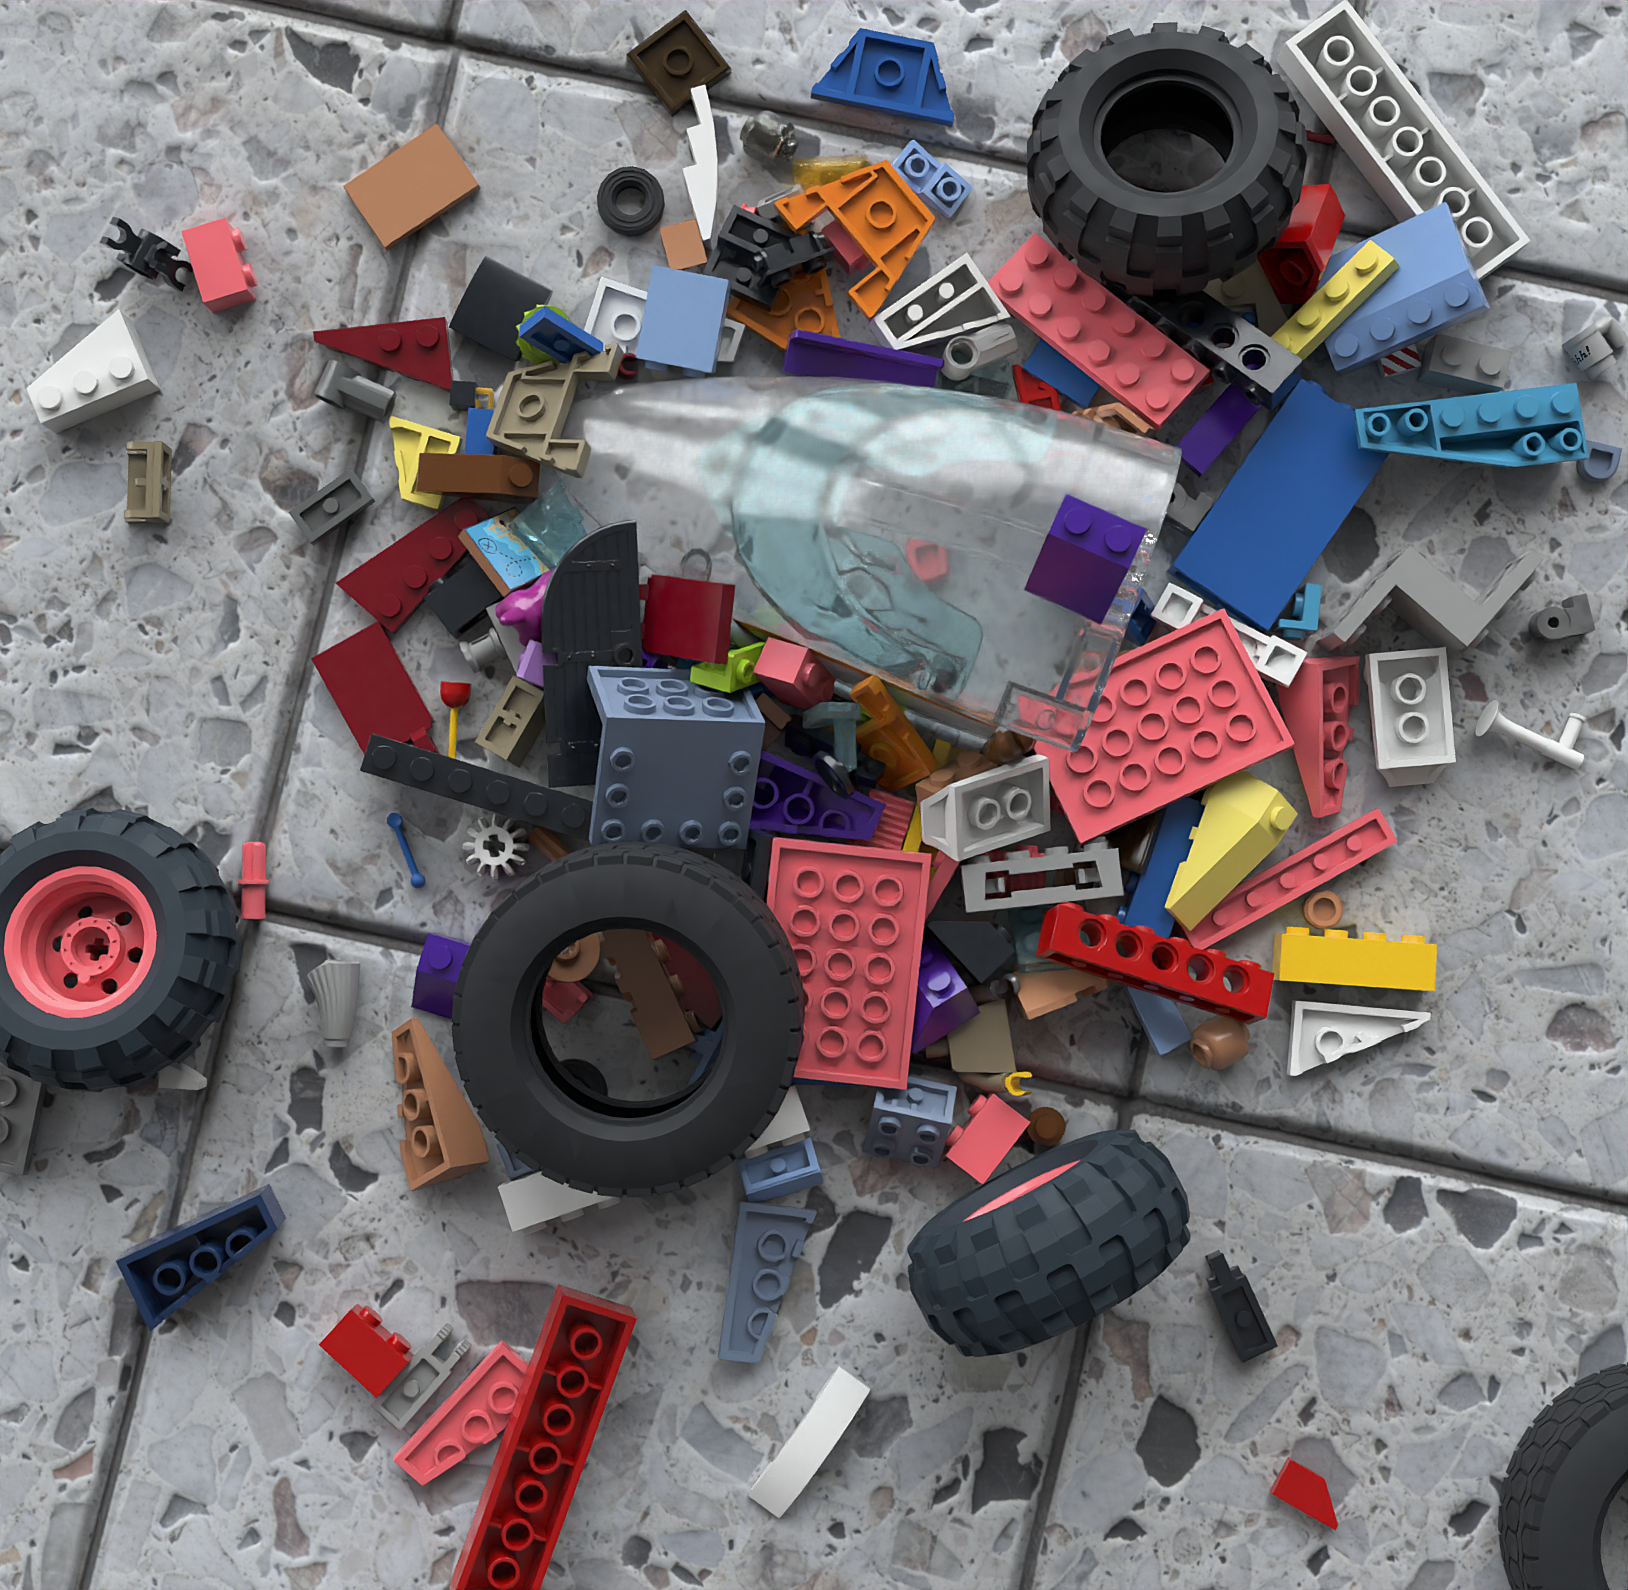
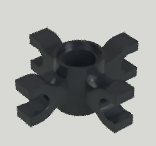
M113 217L110 224L119 229L120 237L117 241H114L109 237L103 236L100 243L107 248L124 251L125 253H119L116 259L131 270L154 281L158 274H161L168 286L177 291H183L186 285L176 279V271L181 268L186 272L192 273L193 268L188 261L171 258L172 256L178 257L181 250L145 229H141L138 235H135L128 223L120 218Z

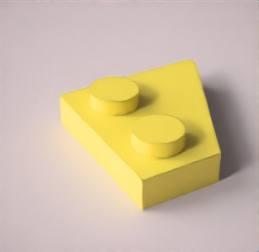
M390 416L389 425L394 441V456L399 473L398 482L401 499L405 502L440 512L445 495L416 492L419 453L459 454L463 442L462 438Z

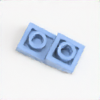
M914 139L906 145L891 164L920 199L947 218L952 216L973 189L947 163L941 165Z

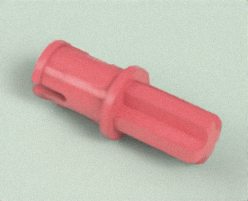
M246 842L242 845V879H238V884H242L240 914L242 919L266 918L265 885L269 884L270 880L265 879L266 845L262 842Z

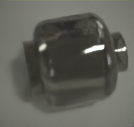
M769 110L761 111L758 115L755 113L751 114L740 133L743 151L749 157L768 168L777 167L783 161L788 163L798 148V142L794 140L795 127L793 124Z

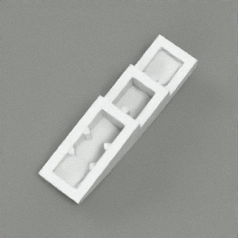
M702 85L691 88L692 103L699 125L686 128L688 143L695 165L682 168L693 214L697 221L706 252L712 250L718 214L719 170L714 122L706 86Z

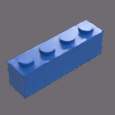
M1185 797L1168 805L1146 875L1130 871L1124 891L1129 892L1126 905L1125 907L1119 906L1115 913V917L1120 920V924L1130 927H1149L1155 931V935L1169 938L1175 918L1164 907L1179 864L1187 861L1194 841L1189 839L1192 827H1198L1205 806L1201 805L1200 801Z

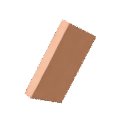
M435 124L343 185L387 251L481 189L438 124Z

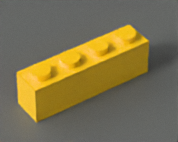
M1286 927V934H1274L1272 973H1275L1274 980L1435 991L1437 945L1425 944V936L1401 935V942L1386 941V933L1363 932L1362 939L1348 938V931L1324 929V937L1309 936L1310 928Z

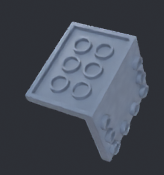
M588 666L587 682L603 724L589 833L591 846L613 842L641 841L661 843L678 848L746 849L766 723L748 686L728 693L690 682L691 670Z

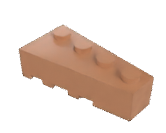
M614 929L602 931L603 937L599 938V946L605 959L607 958L610 965L616 966L618 973H615V981L627 1002L631 1001L634 1007L630 1009L631 1015L652 1060L658 1061L698 1042L695 1033L702 1031L694 1011H686L682 1003L681 997L685 996L686 992L677 974L670 976L665 962L671 960L663 940L655 941L652 933L644 930Z

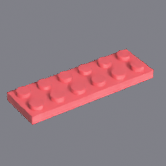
M1035 232L988 281V284L1009 313L1157 431L1165 425L1209 377V369L1138 315L1096 280L1087 276L1077 265L1069 261Z

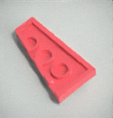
M501 1340L394 1455L393 1461L423 1486L463 1460L466 1454L481 1444L485 1445L496 1438L497 1434L507 1426L529 1363L506 1342Z

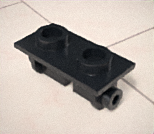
M810 231L788 240L787 244L792 253L790 255H787L782 242L757 251L756 256L751 258L754 270L756 272L761 271L763 277L757 284L758 289L770 284L772 288H778L792 281L793 276L805 271L808 276L827 267L826 262L835 251L834 246L824 250L823 247L826 246L824 235L821 232L815 233Z

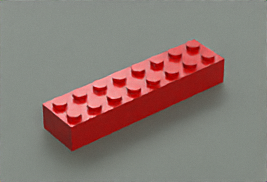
M560 1284L557 1285L450 1581V1590H540L637 1320L631 1307Z

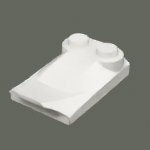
M1446 647L1366 654L1363 676L1369 691L1377 770L1384 776L1389 787L1435 783L1439 774L1451 763L1456 762Z
M1040 754L1031 757L1020 755L1000 767L950 784L920 802L923 842L941 850L952 859L961 861L1050 831L1049 758Z

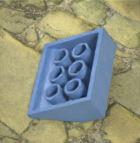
M1447 202L1331 256L1316 290L1317 292L1369 240H1372L1395 258L1400 266L1324 340L1336 372L1345 375L1490 310Z

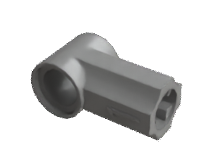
M1003 320L971 335L957 336L950 340L941 359L945 360L944 367L941 369L943 374L951 380H963L971 372L1017 353L1019 347L1011 325ZM960 352L964 354L968 359V364L961 365L954 362L951 353Z

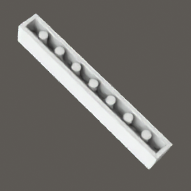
M796 1085L790 1086L774 1119L757 1141L744 1152L746 1159L768 1152V1144L781 1140L783 1146H787L805 1139L803 1132L809 1131L810 1125ZM536 1171L512 1181L504 1182L498 1186L512 1232L523 1229L525 1235L546 1228V1220L560 1216L561 1221L565 1222L584 1215L582 1209L584 1207L597 1203L598 1208L603 1209L621 1202L620 1197L597 1195L595 1191L590 1194L569 1188V1184L566 1183L561 1185L542 1176V1171Z

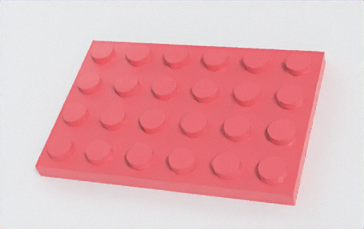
M1224 608L1013 705V710L1018 720L1037 729V741L1032 749L1035 755L1040 754L1049 758V783L1080 846L1281 754L1295 745Z
M773 838L766 905L781 924L794 951L802 979L805 1016L802 1044L793 1077L907 1089L931 854L788 838Z

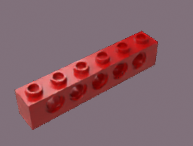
M1063 902L1045 912L1036 957L1248 1025L1267 1018L1275 973L1262 970L1259 963L1249 960L1235 961L1228 959L1224 952L1216 949L1201 950L1191 947V943L1186 939L1178 937L1167 939L1157 936L1155 931L1149 927H1130L1120 924V920L1112 915H1093L1083 912L1084 908L1075 903ZM1080 930L1087 934L1089 946L1081 941ZM1116 942L1123 946L1125 958L1118 954ZM1152 954L1159 958L1161 963L1160 969L1154 965ZM1188 965L1194 969L1196 981L1190 977ZM1224 977L1227 978L1231 984V992L1228 991L1224 985Z

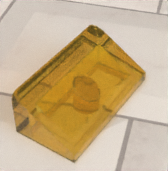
M867 155L793 159L794 185L801 183L804 192L806 189L817 185L820 187L840 180L841 176L868 167Z

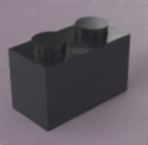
M472 555L459 564L458 567L461 570L449 579L447 576H443L432 583L428 588L430 593L423 597L449 633L456 639L489 616L486 610L487 607L505 599Z

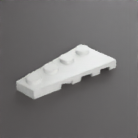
M601 277L584 331L603 342V351H605V345L618 343L624 354L633 353L636 355L647 292ZM725 318L717 362L735 363L746 325Z

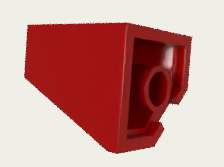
M1331 184L1302 185L1300 201L1292 211L1290 224L1268 251L1265 249L1261 255L1256 257L1280 304H1305L1315 294L1345 218V213Z

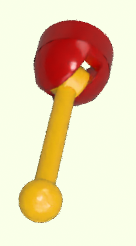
M444 681L440 683L441 700L446 706L451 708L448 757L455 759L458 709L469 702L472 683Z

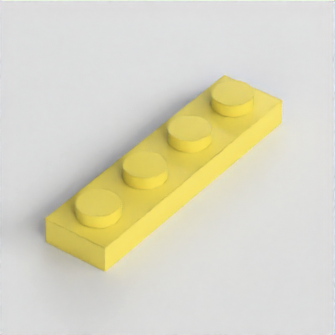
M1369 240L1270 338L1304 360L1400 266L1395 258L1372 240Z

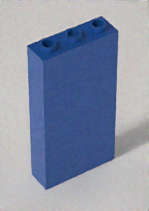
M1302 378L1293 387L1167 570L1168 573L1215 605L1220 604L1249 625L1250 628L1262 634L1270 629L1390 454L1358 449L1352 412L1355 408L1344 402L1337 403L1326 395V389L1320 384L1311 380L1306 382Z

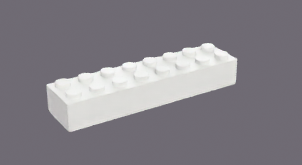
M1347 0L1339 3L1285 42L1276 61L1399 223L1447 202L1479 282L1517 255L1531 241Z

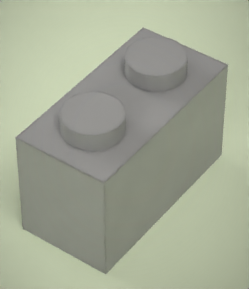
M1437 333L1424 347L1421 360L1422 366L1419 369L1417 381L1471 395L1499 392L1504 388L1512 351Z

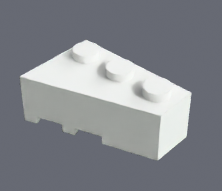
M966 253L874 317L868 326L883 347L909 352L950 340L957 336L980 331L1003 320L1007 321L1011 316L968 253Z
M120 309L26 388L40 423L55 434L161 390L133 322Z

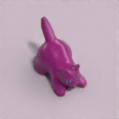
M554 570L544 573L529 589L512 592L496 606L495 613L499 623L503 626L515 628L519 634V643L527 647L529 640L542 643V602L545 589Z

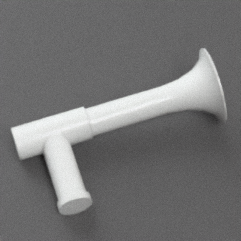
M1497 700L1491 701L1481 713L1476 725V736L1480 737L1486 732H1498L1538 750L1541 754L1574 770L1581 766L1584 755L1572 749L1580 729L1586 721L1584 716L1577 713H1569V719L1558 743L1552 739H1546L1505 718L1498 710L1499 704Z

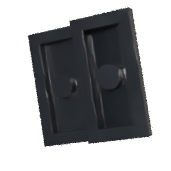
M733 205L718 235L717 245L702 275L732 281L730 295L770 312L782 286L772 288L770 284L758 289L757 284L763 277L761 271L756 272L754 270L751 258L756 256L757 251L781 242L787 255H790L792 253L787 244L788 240L801 234H795L790 229Z
M485 256L472 277L454 313L449 328L515 362L520 361L523 353L515 343L518 340L519 334L516 326L522 323L525 317L524 312L533 310L537 305H548L553 290Z

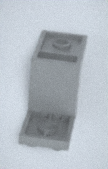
M1409 545L1385 563L1316 643L1326 652L1336 647L1344 649L1349 643L1353 644L1366 630L1367 627L1362 623L1364 620L1368 621L1374 614L1377 616L1388 606L1435 648L1446 647L1447 656L1457 651L1462 654L1469 647L1472 649L1485 638L1489 632L1484 628L1494 618L1499 620L1512 607L1514 602L1510 598L1520 589L1522 591L1527 589L1539 576L1535 569L1544 559L1533 550L1513 559L1505 565L1473 601Z

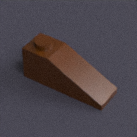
M419 453L416 492L531 505L538 498L540 463L527 458L506 455Z

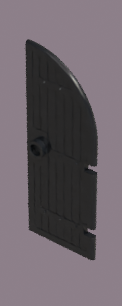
M636 519L605 525L581 538L558 562L545 589L541 609L542 653H556L557 663L543 665L546 743H560L561 751L559 754H547L548 788L596 784L603 724L587 682L588 666L643 668Z

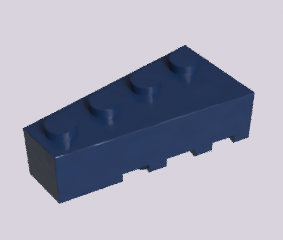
M270 1184L128 1248L116 1260L150 1331L278 1230L286 1217Z

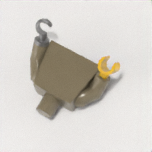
M1005 974L1001 977L1000 982L994 980L968 988L981 1013L925 1047L926 1059L949 1056L951 1071L957 1072L963 1082L984 1091L1010 1092L1015 1096L1030 1095L1032 1091H1024L1019 1085L1021 1077H1032V1074L1027 1071L1016 1072L1005 998H1002L1008 990L1007 980L1013 983V993L1018 994L1020 992L1018 978L1012 974Z

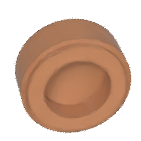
M1327 890L1315 891L1305 898L1302 904V914L1305 921L1312 927L1327 929L1335 926L1340 921L1343 915V905L1340 898L1333 892Z

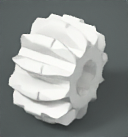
M500 814L493 815L492 827L484 817L479 818L478 823L482 831L479 832L473 828H468L467 830L470 836L476 838L475 843H463V849L475 850L476 852L466 859L467 864L473 865L481 861L477 868V874L480 876H484L491 866V877L494 880L500 879L501 867H503L508 876L515 875L511 862L514 861L516 864L524 866L526 860L517 856L518 851L530 850L529 844L517 842V840L527 834L526 830L522 828L511 833L516 825V820L510 817L502 827V817ZM494 837H498V840L505 843L506 846L504 852L498 851L499 857H495V853L488 850V843H495Z

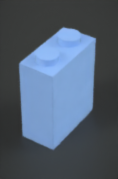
M652 265L636 358L646 360V368L667 371L668 364L683 367L682 375L705 379L706 372L715 373L732 281Z

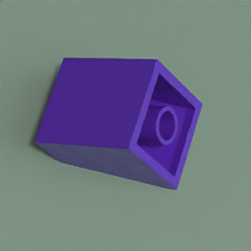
M1066 493L1023 591L1101 625L1133 562L1147 529Z

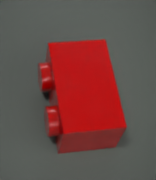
M357 1304L348 1311L319 1343V1346L377 1398L411 1361L414 1355L409 1351L412 1348L410 1343L397 1332L391 1334L381 1325L383 1319L375 1310L367 1305L363 1308Z

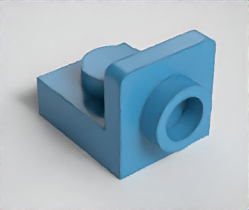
M1306 583L1299 589V593H1294L1291 603V616H1296V621L1279 619L1273 624V632L1282 633L1283 639L1304 641L1306 636L1315 633L1318 629L1322 585Z

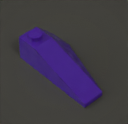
M761 749L749 829L871 840L886 804L855 790L851 797L846 800L842 799L829 788L819 774Z

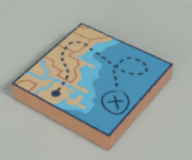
M516 507L467 527L458 536L504 598L512 592L534 584L544 573L554 570L558 564Z

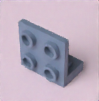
M908 1076L906 1090L877 1086L862 1151L879 1158H892L910 1162L919 1167L937 1168L952 1122L957 1087Z

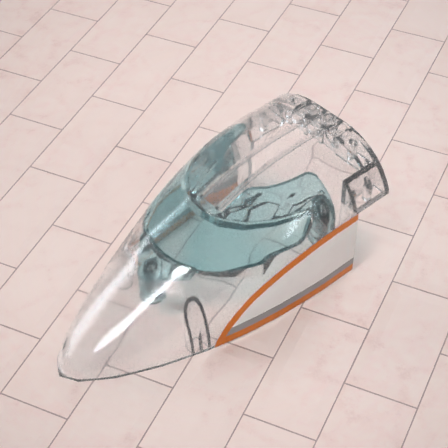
M733 375L707 376L702 378H665L602 387L574 397L560 439L586 440L592 451L583 478H575L555 469L553 471L578 506L601 527L619 521L636 519L638 552L643 554L641 560L645 562L644 566L657 575L736 585L732 620L763 641L769 637L808 648L836 679L835 682L853 689L857 683L875 674L896 703L906 706L905 711L985 740H989L998 727H1002L1077 753L1110 676L1154 551L1178 474L1182 448L1054 409L936 387L844 377ZM1066 493L1147 529L1133 562L1101 625L1023 591Z

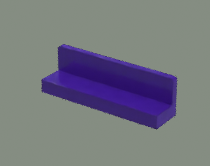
M795 329L788 335L782 373L808 379L866 380L934 388L937 371L944 367L945 360Z

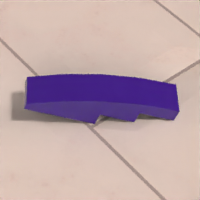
M1250 364L1246 366V368L1249 370H1258L1262 368L1261 366L1256 364ZM1230 384L1174 447L1171 454L1200 478L1262 405L1256 406L1245 398L1240 389Z

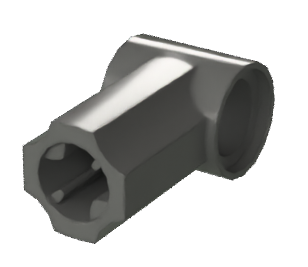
M329 360L314 392V396L334 407L343 410L347 407L383 424L390 417L397 396L395 391L361 377V374L356 370L334 360Z

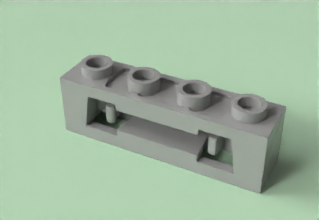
M1107 842L1084 844V852L1069 854L1068 846L1044 849L1045 856L1030 858L1029 851L1006 853V861L991 862L990 855L967 858V865L958 867L963 912L970 913L1123 896L1118 848L1107 849ZM1091 862L1092 868L1075 870L1076 884L1096 882L1098 887L1076 890L1075 885L1014 891L1008 892V898L985 900V894L1006 892L1004 877L985 880L986 873L1005 871L1006 876L1070 869L1073 868L1075 863Z

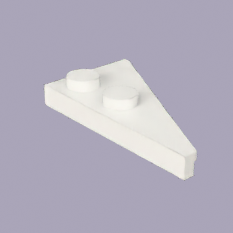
M1292 1000L1287 1075L1297 1076L1302 1074L1303 1071L1323 1063L1332 1062L1346 1054L1355 1053L1380 1043L1386 1038L1418 1028L1420 1025L1430 1021L1431 1013Z

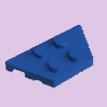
M859 28L849 41V46L844 52L839 53L831 63L829 71L819 83H815L811 90V99L950 127L953 126L954 113L950 108L943 73L940 72L939 59L934 42Z

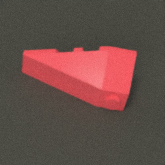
M1360 656L1306 657L1289 688L1277 684L1280 707L1287 730L1295 743L1293 751L1313 817L1321 818L1341 811L1348 769L1346 762L1342 758L1347 741H1352L1354 729L1348 727L1351 706H1358L1360 696Z

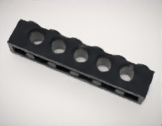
M1112 280L1107 286L1098 282L1198 362H1202L1212 369L1213 374L1218 380L1225 384L1231 383L1240 389L1245 398L1256 406L1262 405L1269 411H1272L1301 379L1303 363L1301 358L1203 290L1197 293L1177 296L1176 289H1157L1153 291V297L1129 294L1126 285ZM1161 301H1167L1171 303L1167 306L1156 305V303ZM1190 322H1197L1201 324L1197 327L1186 326V324ZM1220 343H1227L1231 346L1229 348L1221 349L1216 347L1215 345ZM1250 364H1256L1261 366L1262 368L1258 370H1249L1246 368V366Z

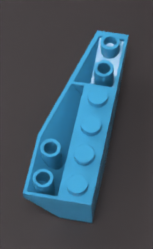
M1577 383L1363 408L1352 411L1358 449L1511 469L1586 460L1589 458Z

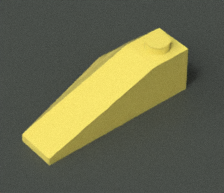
M1245 770L1209 786L1203 795L1201 805H1204L1205 809L1198 827H1192L1189 839L1194 841L1187 861L1179 864L1164 907L1185 930L1191 931L1280 843L1298 815L1277 789Z

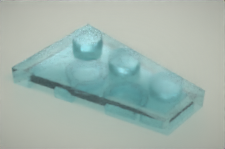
M562 477L508 526L550 571L555 569L561 558L576 542L587 535L581 523L584 518L578 507L573 508L565 492L568 488Z

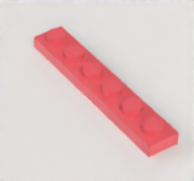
M1376 808L1238 884L1191 931L1185 930L1178 922L1177 924L1186 940L1191 943V947L1203 950L1398 841L1380 809Z

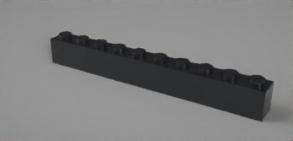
M371 733L360 768L362 772L589 841L593 801ZM682 848L718 863L740 878L745 849Z

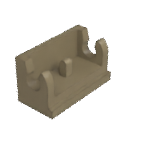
M162 441L126 442L129 460L127 510H124L125 522L128 524H170L172 449Z
M513 675L475 743L520 768L545 725L544 692Z

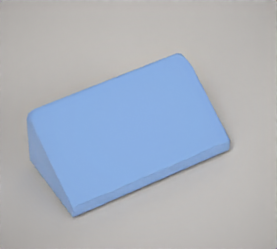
M1123 985L1156 1055L1162 1056L1192 1039L1173 1000Z
M811 1138L769 1150L753 1158L737 1160L744 1190L749 1202L762 1203L824 1182Z

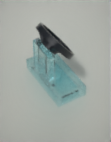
M821 702L803 712V728H834V758L820 750L813 755L812 760L819 775L829 788L839 797L846 800L854 794L849 772L857 768L856 721L861 719L860 703Z

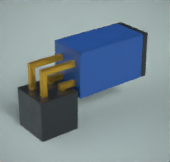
M451 380L449 405L455 411H468L465 454L497 455L498 447L492 445L486 437L495 410L493 409V389L479 388L476 382ZM479 394L489 395L488 409H481Z

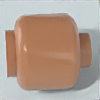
M1216 1015L1194 1029L1193 1041L1190 1042L1191 1051L1197 1062L1204 1068L1210 1067L1212 1070L1223 1071L1248 1054L1250 1032L1245 1023Z

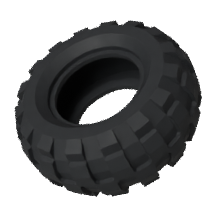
M1178 22L1153 23L1151 32L1134 36L1130 28L1107 36L1106 40L1101 43L1098 51L1092 52L1085 49L1069 63L1059 75L1058 81H1055L1052 89L1047 90L1032 118V134L1027 141V188L1032 209L1042 219L1043 232L1063 256L1065 255L1069 261L1074 258L1077 259L1078 268L1087 276L1105 286L1111 280L1124 284L1129 294L1153 297L1154 290L1176 289L1177 296L1201 292V290L1207 287L1209 281L1217 278L1223 283L1253 265L1256 262L1257 255H1261L1265 249L1268 251L1278 241L1290 224L1294 207L1300 201L1308 157L1307 133L1302 122H1299L1300 109L1287 84L1279 74L1272 75L1273 70L1269 62L1250 45L1245 43L1237 48L1229 44L1225 32L1203 25L1198 34L1177 31ZM1154 129H1175L1204 139L1216 149L1225 164L1211 179L1199 186L1179 192L1160 193L1147 191L1124 181L1108 165L1106 158L1121 142L1133 135Z

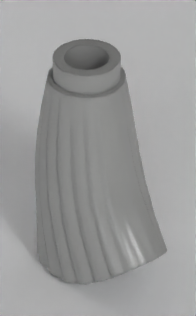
M335 959L326 960L304 977V980L316 997L322 1035L325 1038L324 1046L348 1047V1039L351 1037L356 1015L360 962Z

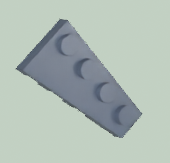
M739 1200L718 1358L720 1360L758 1364L776 1319V1312L782 1296L785 1295L790 1283L789 1278L796 1260L800 1257L804 1247V1240L810 1224L813 1223L817 1211L815 1209Z

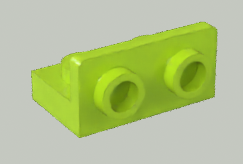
M767 640L741 649L730 650L727 664L703 662L691 666L690 682L728 693L761 682L753 671Z

